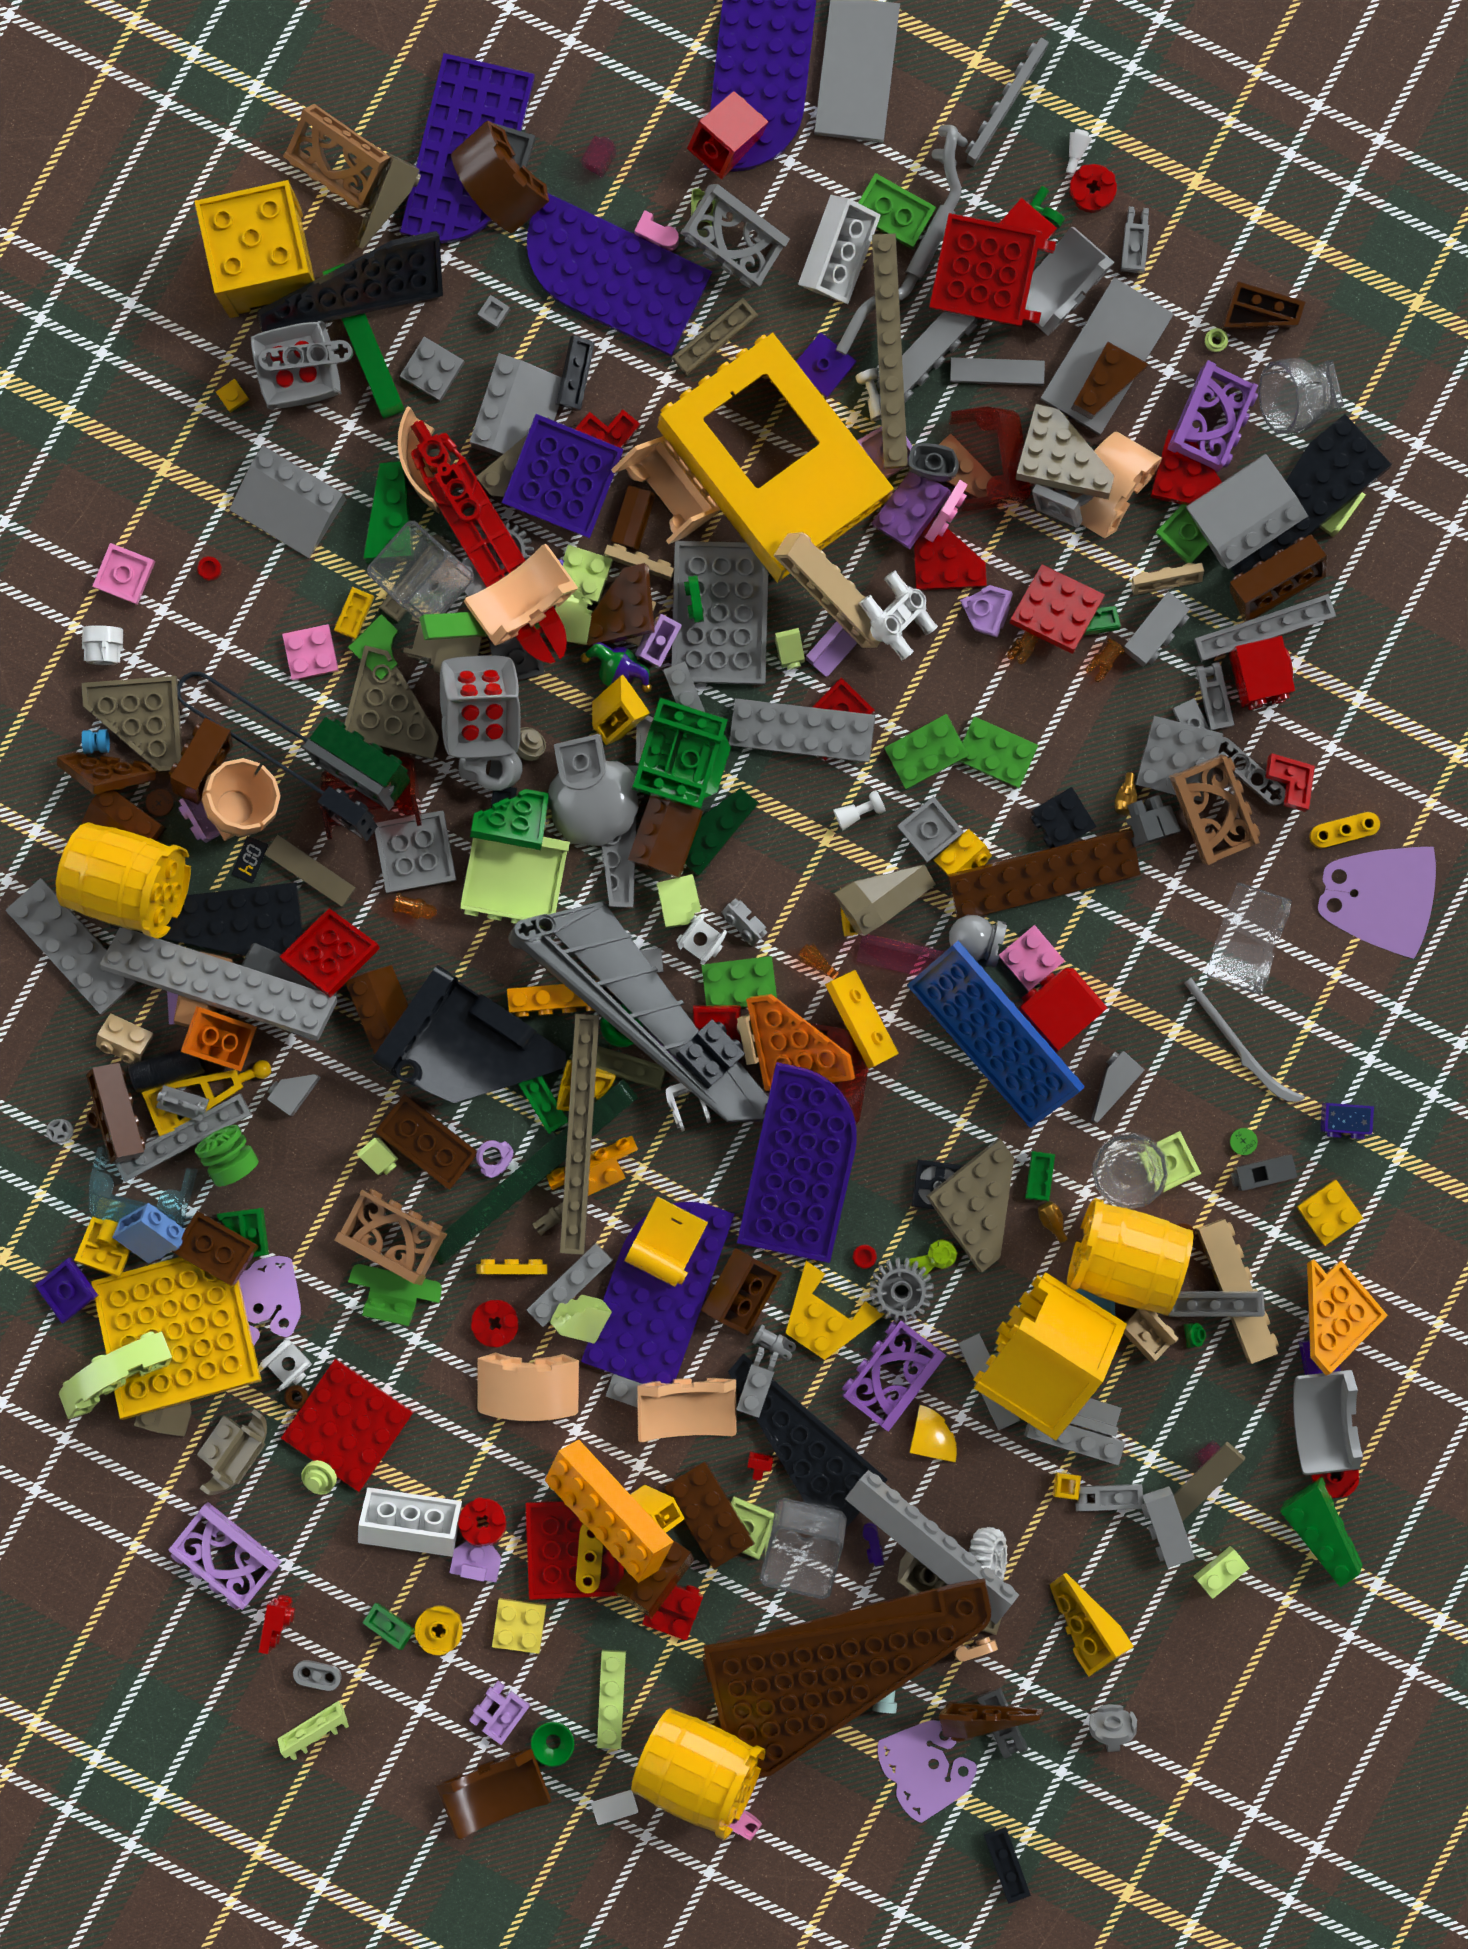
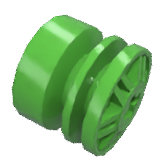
M229 1125L213 1132L195 1148V1153L201 1158V1163L204 1166H209L207 1171L215 1186H226L240 1180L249 1174L259 1163L252 1147L245 1145L246 1137L242 1135L238 1125Z

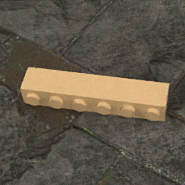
M802 532L787 534L773 556L862 648L878 647L880 642L871 634V619L859 605L866 597L861 595L856 589L855 584L847 580L841 574V570L826 558V554L811 542V538Z
M1220 1219L1196 1228L1219 1291H1257V1289L1253 1290L1250 1280H1253L1248 1266L1244 1267L1242 1263L1243 1251L1239 1244L1235 1245L1232 1236L1235 1235V1231L1231 1222L1227 1223L1226 1219ZM1266 1312L1263 1317H1230L1248 1363L1253 1364L1278 1354L1276 1348L1279 1347L1275 1334H1270L1267 1326L1270 1325V1320Z

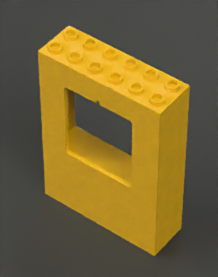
M771 333L768 336L764 334L754 342L755 346L749 350L747 348L741 350L735 356L736 359L730 364L728 361L723 363L712 377L709 375L705 376L698 382L699 386L694 390L687 389L679 396L680 400L676 403L670 402L660 410L657 428L778 583L790 574L773 556L787 534L805 533L811 538V542L818 549L823 550L889 500L894 488L775 334ZM766 375L819 442V445L763 486L756 488L704 422V418L733 397L730 394L731 392L737 395L761 376Z

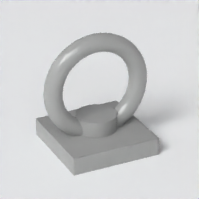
M1036 484L1032 490L1037 511L1076 528H1079L1083 521L1080 507L1087 504L1094 497L1083 494L1073 499L1062 490H1053L1052 487Z

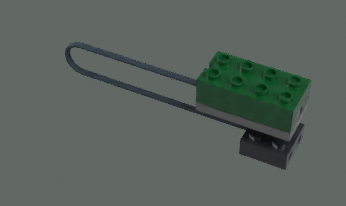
M190 672L185 674L178 682L179 702L203 719L207 718L215 722L187 704L180 695L183 683L194 676L206 678L306 742L303 748L311 755L310 758L316 765L390 811L411 782L407 775L408 770L401 765L403 762L392 754L388 757L383 753L384 750L373 742L371 744L364 741L365 738L354 730L352 733L345 729L346 726L337 719L332 721L325 717L310 738L307 739L205 673ZM231 732V737L320 793L322 796L317 802L325 809L329 818L366 842L378 826L373 820L374 815L368 811L369 808L358 800L354 803L349 799L350 796L340 788L334 790L328 787L324 792Z

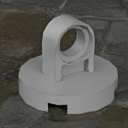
M1103 1705L1097 1708L1096 1713H1091L1089 1731L1098 1742L1106 1744L1107 1752H1119L1120 1745L1131 1741L1136 1735L1137 1719L1132 1711L1130 1713L1124 1711L1121 1705Z

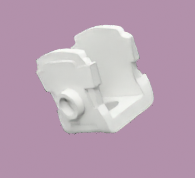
M704 913L698 916L694 915L690 921L692 923L683 935L680 934L676 940L680 950L684 947L699 958L702 965L712 956L714 958L723 947L721 943L727 934L726 930L719 933L704 922L703 919L706 916ZM698 932L704 933L707 937L706 943L702 946L696 945L693 940L694 935Z
M682 1083L666 1089L668 1106L673 1109L672 1114L676 1126L681 1128L683 1132L685 1129L674 1097L691 1091ZM699 1099L707 1123L711 1122V1116L707 1104Z
M285 1339L260 1363L259 1372L268 1366L283 1382L277 1389L281 1391L292 1383L297 1385L306 1377L304 1371L312 1363L289 1339ZM285 1357L294 1359V1369L288 1371L283 1368L282 1361Z

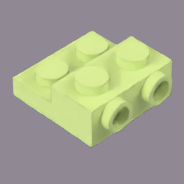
M568 545L563 558L564 569L577 585L578 589L576 591L582 592V600L586 601L588 606H592L593 603L599 604L613 559Z

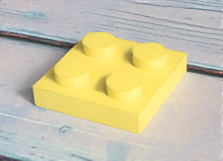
M499 1598L492 1647L539 1654L546 1604Z

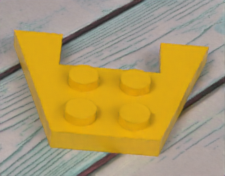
M805 1261L785 1333L826 1360L885 1314L879 1313L875 1307L864 1301L852 1320H850L812 1294L825 1276V1273L808 1261Z

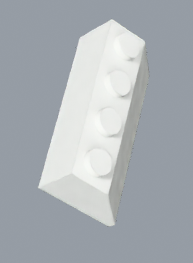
M830 195L798 285L817 294L848 304L881 215L849 198Z
M367 1488L358 1526V1543L453 1557L462 1501Z

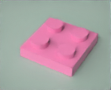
M959 480L926 534V539L933 542L937 535L943 536L949 526L946 521L951 523L958 510L955 506L960 508L967 496L963 492L968 484Z
M110 543L93 587L138 605L155 561Z
M329 624L282 634L293 681L339 671Z
M1035 925L999 954V958L1028 992L1065 961Z

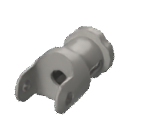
M764 1325L760 1326L752 1341L753 1344L758 1343L770 1350L769 1353L771 1354L773 1352L779 1353L778 1357L785 1361L792 1358L791 1352L796 1349L795 1343L780 1334L777 1336L768 1331Z

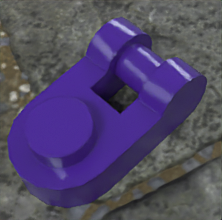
M866 1523L863 1527V1537L869 1541L871 1548L867 1549L869 1563H874L875 1567L884 1566V1556L877 1527L874 1523Z

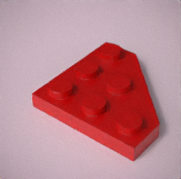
M1168 429L1161 456L1162 460L1158 467L1151 498L1188 506L1221 484L1222 481L1214 469L1179 452L1174 453L1168 450V445L1175 431ZM1184 441V443L1199 449L1197 442Z
M933 518L914 543L916 589L936 590L986 587V562L947 528L943 536L937 535L933 542L925 538L936 519Z

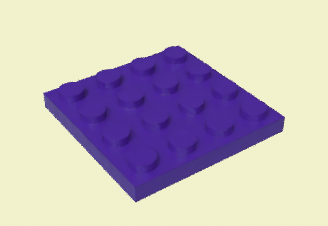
M535 414L501 503L590 538L615 474L611 469L620 461L624 449Z

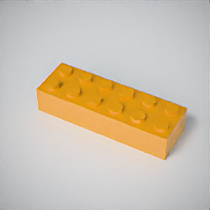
M580 1440L559 1450L544 1480L548 1486L555 1491L564 1501L565 1505L577 1515L580 1521L588 1527L638 1583L659 1571L674 1541Z

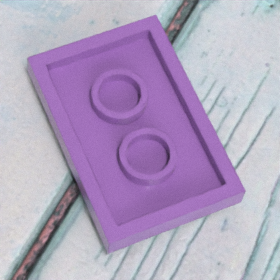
M909 471L871 524L877 530L906 548L911 549L951 492L940 483L917 476Z

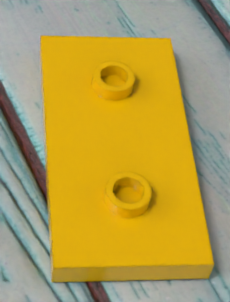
M856 970L825 984L868 1069L899 1054Z

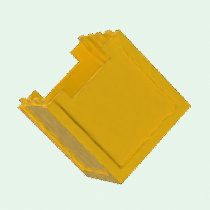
M289 180L194 201L214 293L229 318L239 317V314L251 312L250 308L271 304L315 281L301 220L303 217L302 209Z
M1045 1272L1042 1277L1037 1275L1031 1283L1034 1286L1029 1294L1024 1292L1019 1302L1022 1304L1019 1307L1015 1305L1009 1312V1315L1012 1317L1007 1324L1002 1322L996 1331L999 1332L995 1343L998 1345L996 1351L999 1354L997 1357L992 1354L985 1363L989 1368L985 1373L979 1371L973 1380L976 1381L975 1390L1056 1441L1103 1383L1127 1323Z

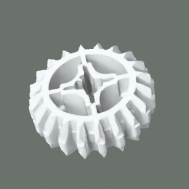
M991 1527L978 1529L971 1540L969 1552L976 1557L977 1561L984 1565L981 1566L983 1569L985 1567L990 1568L1002 1581L1004 1580L1008 1546L1003 1532Z

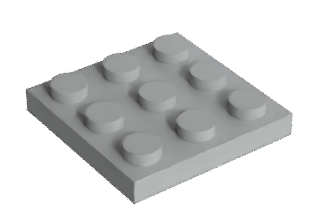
M1154 716L1135 784L1176 795L1169 776L1217 757L1223 733ZM1214 768L1210 769L1207 774V784H1210ZM1202 772L1186 778V783H1201ZM1200 791L1201 798L1199 796H1195L1194 800L1202 802L1203 791Z
M443 810L376 823L378 827L375 830L386 893L457 881Z

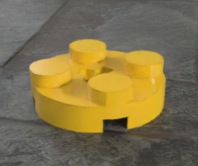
M446 1606L427 1608L419 1616L415 1624L416 1640H418L424 1651L433 1655H444L452 1651L459 1644L463 1635V1624L460 1615ZM438 1624H442V1628L446 1630L445 1633H441L440 1637H437L436 1632L432 1631V1628L437 1627Z

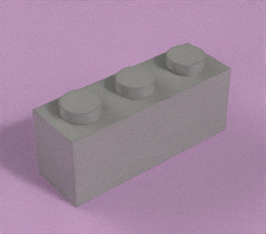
M1168 591L1122 648V651L1143 667L1147 662L1152 665L1160 655L1157 651L1162 644L1167 646L1175 635L1172 631L1176 626L1182 628L1190 618L1186 615L1190 608Z
M1168 1486L1142 1495L1144 1504H1141L1145 1519L1150 1517L1152 1525L1148 1526L1152 1540L1157 1539L1159 1547L1155 1549L1160 1562L1165 1561L1167 1568L1194 1560L1195 1557L1170 1487Z

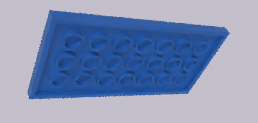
M959 941L954 943L907 984L909 989L1030 1128L1085 1087Z

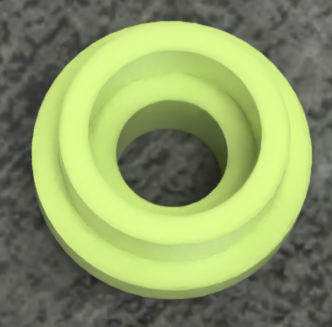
M1211 329L1205 336V345L1212 352H1220L1228 344V335L1222 329ZM1212 338H1219L1220 344H1214Z

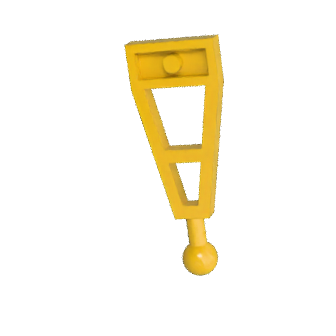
M259 1060L253 1065L252 1069L238 1074L237 1070L180 1080L171 1084L167 1083L165 1086L178 1089L201 1084L205 1097L209 1099L206 1111L244 1088L243 1082L255 1077L259 1079L267 1078L271 1074L272 1068L267 1061ZM232 1078L234 1086L214 1097L209 1082ZM163 1085L142 1092L159 1136L175 1130L174 1128L191 1120L187 1117L180 1120L178 1114L156 1108L158 1103L157 1097L159 1092L162 1091Z

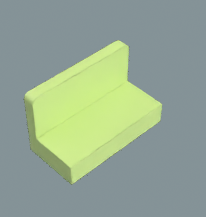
M1362 492L1320 528L1334 537L1342 529L1366 494Z

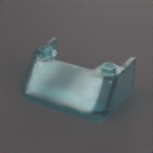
M98 1147L89 1181V1211L93 1217L119 1222L121 1218L147 1203L112 1195L113 1179L109 1174L104 1173L108 1159L106 1147ZM186 1168L181 1191L166 1190L160 1195L157 1206L152 1205L182 1228L197 1173L195 1168Z

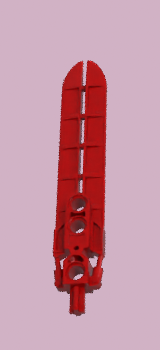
M417 420L410 426L420 442L417 448L411 452L416 469L420 470L427 489L485 586L489 587L504 578L506 573L509 574L526 560L468 462L456 449V444L447 433L432 436L423 420L419 422ZM433 449H438V450H440V452H439V454H438L437 456H435V457H430V456H428V454H429V452H430L431 450H433ZM448 451L450 453L453 452L459 459L456 465L454 463L450 466L451 458ZM425 463L431 472L437 473L434 475L435 477H427L424 470L426 467ZM456 488L463 489V493L460 496H453L452 491ZM467 508L475 509L474 514L471 516H465L463 512ZM478 523L487 537L484 540L475 527ZM490 543L505 568L500 569L487 544ZM553 606L544 612L546 617L538 622L540 628L536 629L535 626L531 627L527 624L518 631L516 636L525 651L534 658L549 664L556 661L540 634L544 632L559 659L564 657L567 644L564 625Z

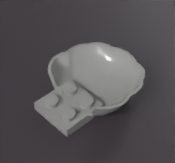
M600 734L554 744L559 773L549 786L548 806L552 812V820L557 831L571 844H587L591 846H602L629 831L639 808L636 791L631 789L635 775L630 768L618 761H606Z

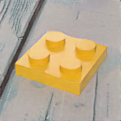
M1335 1179L1296 1206L1323 1246H1326L1364 1219Z

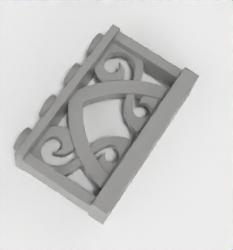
M711 184L705 190V195L680 233L686 237L685 241L689 245L701 248L704 251L703 255L708 259L720 262L722 264L721 268L724 271L740 277L739 281L749 288L760 287L783 247H786L790 238L720 185ZM713 200L716 201L712 216L706 215L705 212ZM727 212L733 215V219L730 222L722 220V217L728 219L726 217ZM709 220L712 221V226H704L702 228L708 231V235L704 238L698 234L697 226L700 221ZM741 221L744 222L743 237L748 247L740 250H727L723 239L722 226L732 227ZM752 230L757 233V237L752 238L756 242L755 244H753L749 236ZM770 243L773 244L764 259L760 251ZM755 254L759 260V268L755 273H750L745 265L747 262H750L752 267H754L755 261L751 255ZM739 258V261L736 263L732 259Z

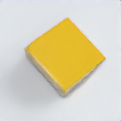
M1056 1471L1053 1496L1078 1500L1081 1476Z

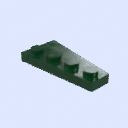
M740 788L704 814L699 822L685 865L700 876L759 802Z

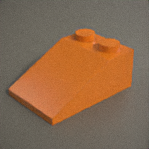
M196 1006L180 1052L241 1071L257 1026Z

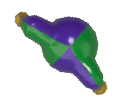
M597 642L586 653L581 655V661L584 663L589 662L591 657H598L602 661L599 677L608 687L621 675H624L630 685L633 684L635 678H638L643 684L641 687L642 691H651L649 669L638 662L635 654L628 648L616 647L612 649L601 642Z

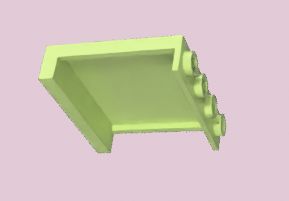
M543 837L541 850L473 838L460 908L465 909L464 914L478 916L479 912L488 914L487 918L501 921L502 916L511 918V923L515 924L520 920L534 916L556 913L570 842Z

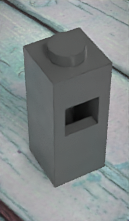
M1292 1154L1233 1167L1234 1173H1231L1233 1186L1238 1187V1191L1298 1178Z

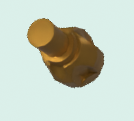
M1126 773L1125 782L1116 795L1115 809L1118 814L1130 815L1128 805L1137 802L1134 773Z
M1052 1201L1038 1207V1214L1042 1225L1055 1234L1059 1243L1065 1242L1068 1238L1063 1230V1214L1059 1207Z

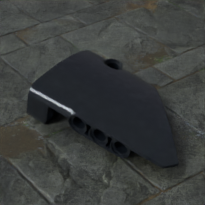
M437 965L372 1058V1062L404 1084H411L451 1103H457L564 1069L566 1066V1052L539 1035L531 1026L486 996L477 994L459 982L458 977ZM406 1066L414 1069V1074L410 1078L401 1076V1070Z

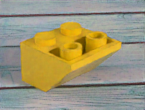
M621 675L592 701V726L597 734L601 735L605 745L622 739L650 714L624 675Z
M643 1485L630 1494L665 1533L685 1519L675 1499L665 1493Z

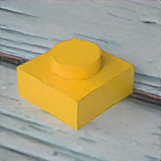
M235 379L216 391L230 413L249 400Z

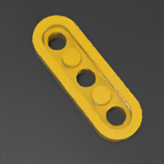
M1365 812L1319 824L1311 830L1309 835L1310 842L1317 848H1326L1368 837L1379 830L1380 820L1376 814ZM1368 819L1372 822L1371 828L1365 826V820ZM1343 826L1349 827L1348 834L1342 832ZM1320 832L1326 833L1327 838L1325 840L1320 839Z
M481 1259V1264H476V1274H547V1264H543V1259H528V1264H519V1259H505L504 1264H495V1259Z
M585 1524L580 1529L576 1585L580 1591L592 1593L597 1590L600 1584L603 1544L595 1536H588L587 1531L589 1529ZM587 1553H592L594 1555V1560H586L585 1555ZM590 1577L592 1584L585 1585L583 1579Z

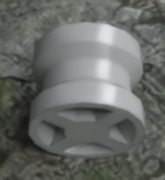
M64 1119L51 1121L46 1129L48 1138L56 1143L69 1141L74 1132L72 1124Z

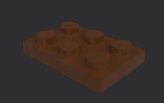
M196 1211L183 1233L181 1246L172 1252L234 1288L259 1246Z

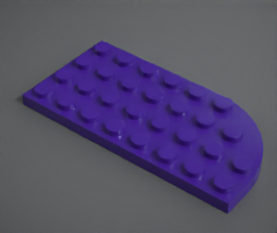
M723 0L710 111L735 91L769 121L761 138L730 171L750 170L774 160L785 151V148L797 135L805 107L816 0Z
M548 193L549 202L532 216L527 233L528 258L533 273L543 289L564 306L672 357L712 276V271Z
M776 1062L737 1243L830 1263L855 1155L857 1129L854 1114L845 1096L832 1082L814 1071Z
M699 1202L673 1203L679 1208L708 1222L684 1269L688 1274L682 1285L677 1283L676 1287L624 1261L647 1216L641 1219L631 1230L621 1248L603 1299L612 1313L595 1344L588 1342L581 1362L642 1384L655 1381L672 1384L673 1379L677 1378L734 1213Z

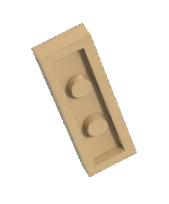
M619 544L607 545L604 552L605 557L612 558L613 561L629 567L645 563L649 566V574L669 581L672 580L674 568L671 567L669 562L660 559L657 562L649 560V556L641 552L632 554L626 551V547Z
M1187 563L1182 567H1166L1152 573L1141 572L1136 576H1132L1133 595L1202 582L1204 574L1202 563Z

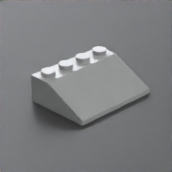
M499 353L470 439L471 447L500 457L528 434L535 414L546 418L549 417L555 421L559 405H556L562 378L522 360Z
M263 445L252 461L229 510L310 559L347 499L343 493Z
M1264 454L1186 506L1221 566L1227 569L1308 517L1297 496L1267 454Z

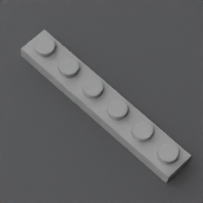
M1040 38L1037 44L1032 43L1026 53L1029 56L1025 64L1020 62L1014 73L1016 75L1013 83L1008 82L1002 92L1004 95L1002 101H996L990 111L992 117L988 122L984 121L978 130L979 138L976 142L972 140L965 152L968 154L966 162L973 167L1046 52L1049 42L1045 39Z
M1327 594L1195 638L1194 642L1200 660L1203 662L1227 654L1235 646L1278 637L1335 618L1336 614L1330 596Z
M238 1094L206 1111L202 1122L191 1119L174 1128V1131L146 1143L144 1153L138 1159L115 1163L124 1182H127L200 1143L213 1132L223 1127L234 1125L251 1116L252 1113L242 1094Z

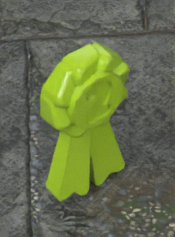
M940 1239L931 1244L927 1255L909 1258V1265L912 1266L913 1262L917 1261L919 1269L924 1266L926 1268L925 1273L922 1275L924 1276L934 1267L945 1269L953 1265L956 1261L957 1250L952 1242Z

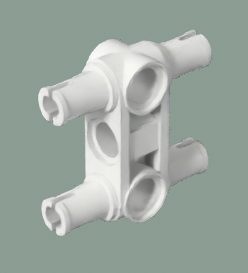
M895 570L883 579L896 595L895 600L884 611L878 606L871 595L864 598L859 605L871 619L870 630L872 636L879 642H884L887 645L890 644L900 659L903 660L914 652L902 637V631L913 620L920 626L925 635L933 632L938 626L926 612V597L923 592L907 586Z

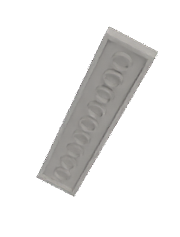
M119 928L100 963L102 970L317 1041L338 1002L336 996L330 998L321 991L177 944L155 939L126 928Z

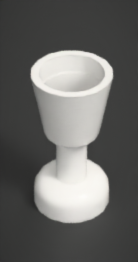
M877 368L865 370L855 376L858 384L866 385L870 396L867 402L871 421L881 419L880 394H878L874 382L879 376Z
M877 790L869 794L870 801L857 807L852 804L833 809L842 831L858 821L860 815L874 809L878 814L886 811Z

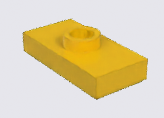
M352 587L334 631L356 640L375 598L374 595Z

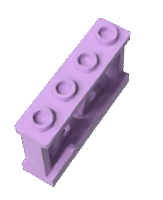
M209 1502L204 1504L168 1549L172 1553L171 1557L177 1563L186 1564L191 1568L189 1572L198 1579L203 1578L209 1583L208 1587L218 1595L220 1593L228 1598L226 1601L234 1609L240 1608L241 1610L246 1608L282 1563L281 1560ZM203 1517L208 1520L203 1535L192 1532ZM218 1532H223L225 1535L224 1541H215L211 1538L212 1536L218 1538ZM189 1538L202 1540V1545L199 1543L191 1545L196 1548L195 1555L188 1554L185 1551L184 1544ZM233 1541L236 1542L238 1545L235 1550V1561L239 1568L232 1570L215 1569L211 1557V1545L223 1547ZM242 1552H247L250 1555L248 1560L244 1559L245 1563L248 1564L246 1566L240 1558ZM202 1558L204 1566L201 1565L197 1560ZM264 1565L268 1570L255 1583L251 1572ZM245 1575L249 1580L250 1589L246 1594H238L233 1589V1585L239 1583L243 1588L244 1581L241 1576ZM220 1579H228L227 1585Z

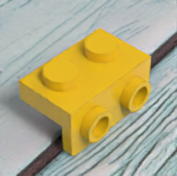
M967 829L940 853L934 861L948 875L983 866L992 855L987 846L970 829Z

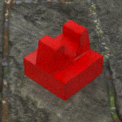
M750 1451L747 1467L754 1469L752 1480L762 1481L763 1472H771L773 1456Z

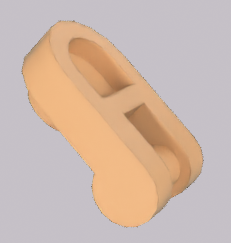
M984 1637L976 1640V1645L966 1648L960 1645L954 1650V1656L959 1661H967L998 1650L995 1640Z

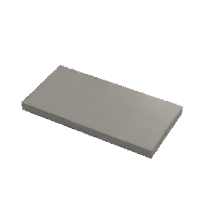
M830 0L814 135L884 142L900 3L875 0Z
M1114 277L1040 400L1053 408H1058L1063 414L1100 436L1132 382L1092 420L1072 410L1071 407L1106 343L1110 342L1135 357L1146 361L1174 313Z

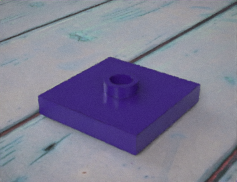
M820 332L796 363L820 394L827 399L855 366L857 361L848 354L843 355L837 352V345Z
M72 1257L62 1262L35 1285L62 1324L71 1319L98 1296Z

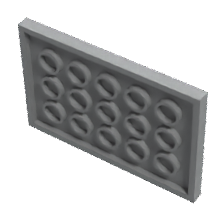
M675 541L673 620L682 626L672 643L671 666L686 661L694 683L765 685L768 570L747 543ZM688 576H698L704 622L695 623L694 619H689L687 605H692L691 595L686 596L684 582L688 581Z

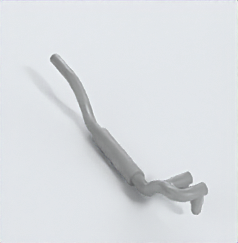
M941 125L938 128V134L946 137L944 149H934L932 151V158L944 164L950 193L944 205L939 206L906 270L907 276L899 288V300L908 297L917 280L922 279L944 237L948 214H955L954 209L962 193L956 171L955 149L956 144L965 147L968 144V140L953 125ZM875 296L869 298L857 309L836 348L837 352L847 355L864 320L875 309Z

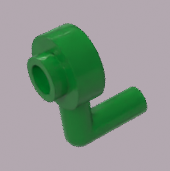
M1041 186L1030 205L1055 227L1060 228L1065 218L1052 208L1040 207L1049 192L1046 187Z

